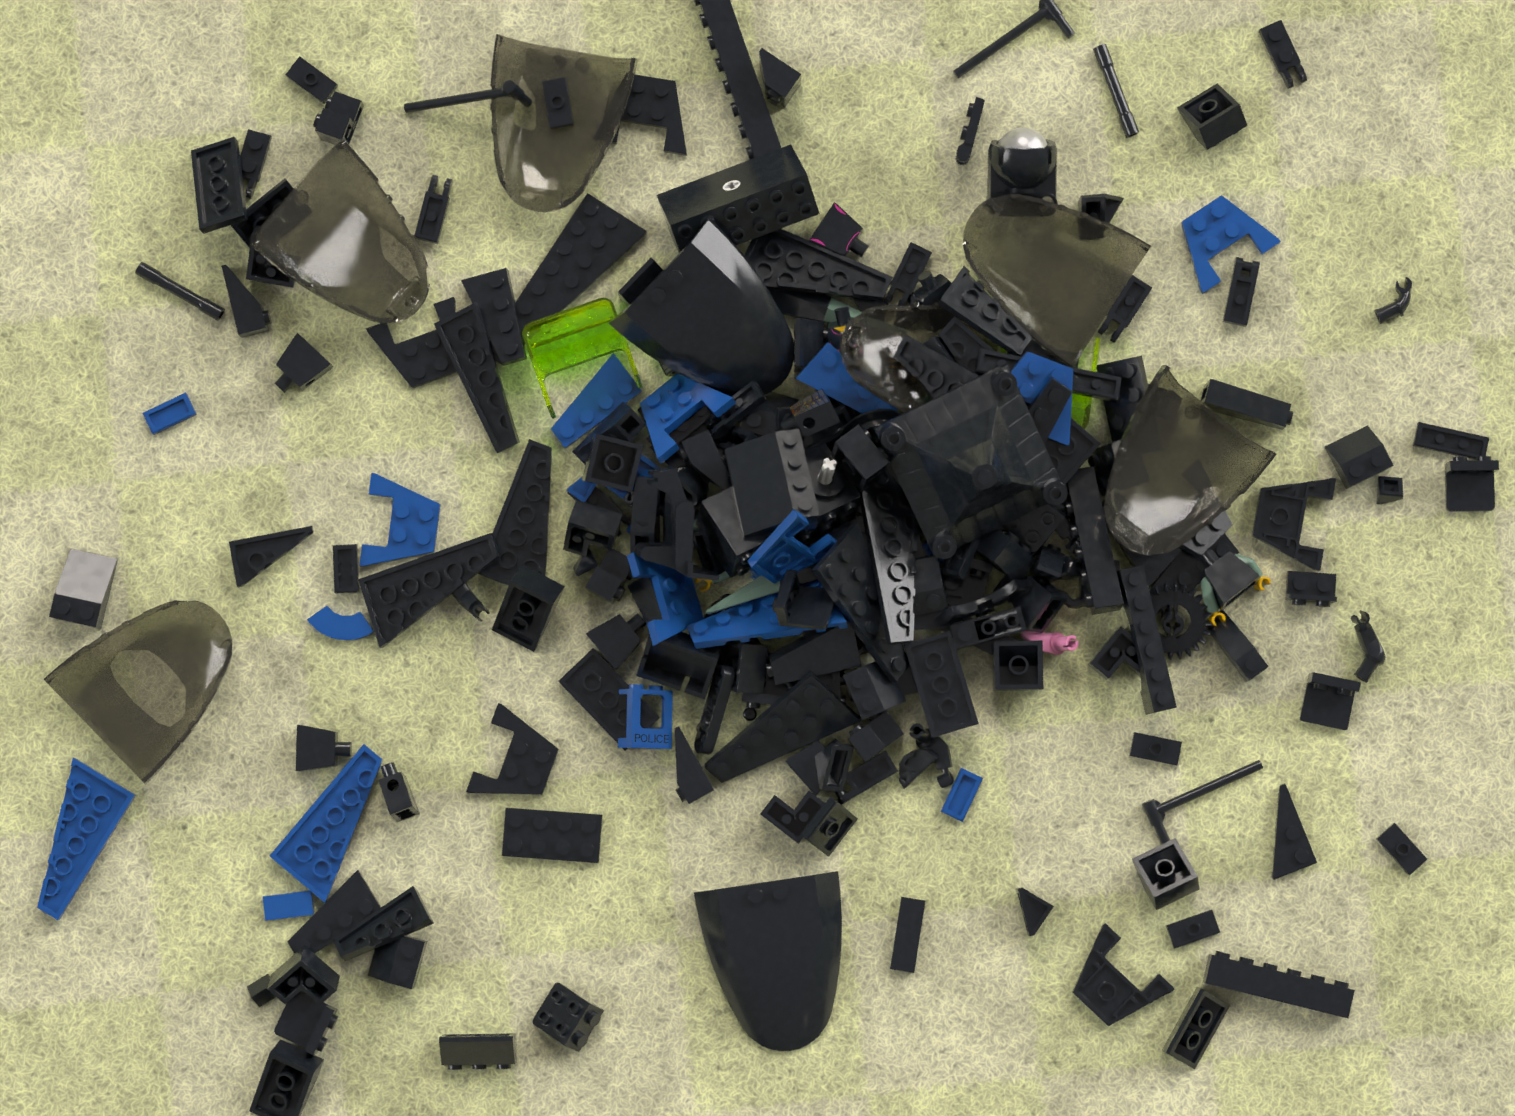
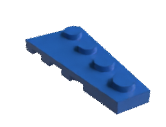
M829 342L823 346L796 377L797 380L816 390L823 389L826 395L860 413L876 409H892L897 411L900 408Z
M614 353L551 428L565 449L600 424L623 401L627 404L642 392Z

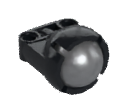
M1016 128L1007 132L1000 140L991 141L988 149L986 203L991 213L999 216H1040L1055 212L1058 205L1056 199L1057 147L1055 142L1044 139L1040 133L1030 128ZM1000 197L1004 199L1002 206H992L995 198ZM1050 197L1052 200L1048 206L1043 207L1040 205L1042 198Z

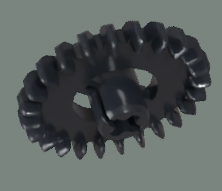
M1176 582L1173 583L1172 588H1169L1167 583H1164L1163 590L1154 586L1155 593L1152 594L1150 592L1155 617L1162 607L1169 605V610L1165 611L1162 615V626L1167 636L1159 632L1164 654L1165 652L1168 654L1169 660H1172L1174 653L1181 660L1183 651L1191 657L1190 648L1192 647L1199 651L1197 642L1206 644V639L1202 635H1211L1210 630L1205 627L1213 625L1212 622L1206 619L1212 616V613L1204 611L1208 606L1204 602L1200 603L1203 599L1202 594L1194 596L1195 588L1187 592L1186 584H1183L1178 589ZM1178 605H1180L1189 613L1191 622L1186 632L1176 637L1184 628L1183 615L1178 611ZM1173 606H1175L1174 616L1176 618V622L1173 626V635H1171L1172 631L1169 622H1171V618H1173L1172 610Z

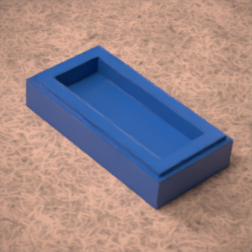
M185 392L143 412V415L152 434L155 435L197 415L188 394Z
M961 768L940 812L963 822L983 778Z
M311 891L262 896L265 921L314 915Z

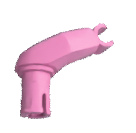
M1026 630L1020 634L1025 641L1043 640V652L1048 654L1060 655L1064 651H1074L1078 647V640L1072 641L1077 638L1074 635L1064 636L1061 633H1039Z

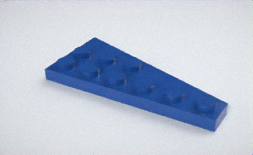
M819 580L800 585L823 588ZM779 592L742 603L686 626L696 649L725 645L727 641L740 640L741 643L750 642V638L762 637L764 640L801 635L803 631L814 629L779 625L777 615L773 612L774 598L778 597ZM834 605L828 627L839 626V629L848 628L843 614ZM816 629V631H817V632H822V631H826V629H824V630Z
M365 744L362 745L270 854L272 859L324 903L328 899L383 762V759Z
M74 757L54 834L52 851L49 855V864L37 906L38 909L56 920L61 919L136 794Z

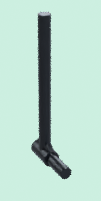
M1040 0L1039 10L953 70V73L959 79L1044 18L1055 21L1067 39L1076 33L1062 15L1063 12L1054 0Z
M507 80L501 88L405 103L404 110L406 113L501 97H512L514 100L521 102L525 107H529L532 104V99L515 82Z
M1257 760L1161 804L1154 799L1142 803L1150 824L1154 826L1161 844L1170 841L1163 825L1165 812L1263 769L1261 761Z

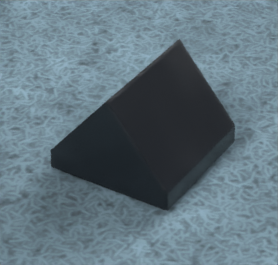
M269 974L247 986L251 998L259 1007L276 997L267 990L271 978Z

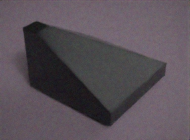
M1378 476L1376 504L1381 505L1403 499V478Z
M590 548L586 557L580 555L573 569L576 576H580L597 567L598 563Z

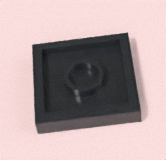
M830 796L801 836L829 857L858 818Z

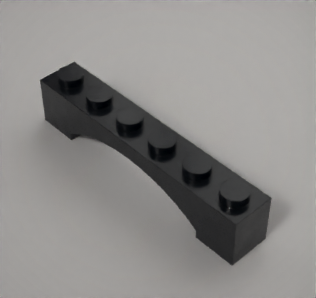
M1140 565L1117 571V576L1124 603L1123 607L1130 624L1138 657L1141 678L1140 693L1145 715L1177 708L1144 567Z

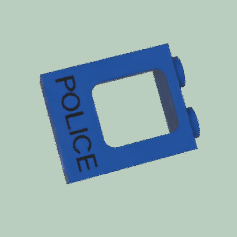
M629 684V689H619V694L627 695L626 738H618V748L672 749L673 691L663 690V686L649 685V690L643 689V685ZM642 695L661 696L662 719L659 729L641 727L640 706Z

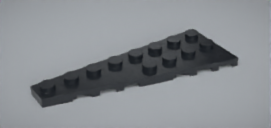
M587 193L515 302L524 346L589 288L608 268L615 264L622 255L627 253L635 243L645 236L647 231ZM490 340L495 361L503 365Z

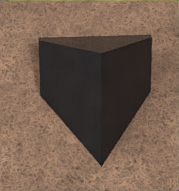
M1109 194L1081 195L1078 200L1081 238L1105 236V230L1124 198Z
M1022 887L1016 888L1028 936H1034L1054 906Z

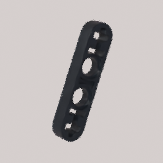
M718 665L715 669L695 737L694 747L696 753L710 755L714 750L734 682L735 672L732 666Z

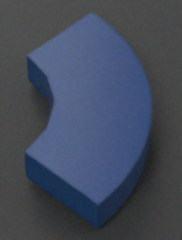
M326 606L307 619L320 633L338 640H357L374 633V630L361 612L350 616H342L334 613Z

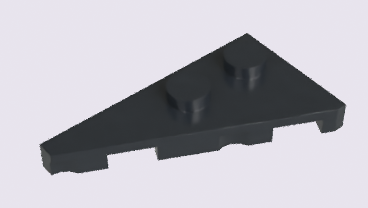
M313 526L229 541L237 587H243L313 534Z
M1286 784L1279 786L1277 800L1273 880L1317 863Z

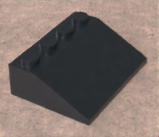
M799 429L776 431L725 449V457L743 538L772 534L793 509L805 516L809 523L802 530L816 529L819 511Z

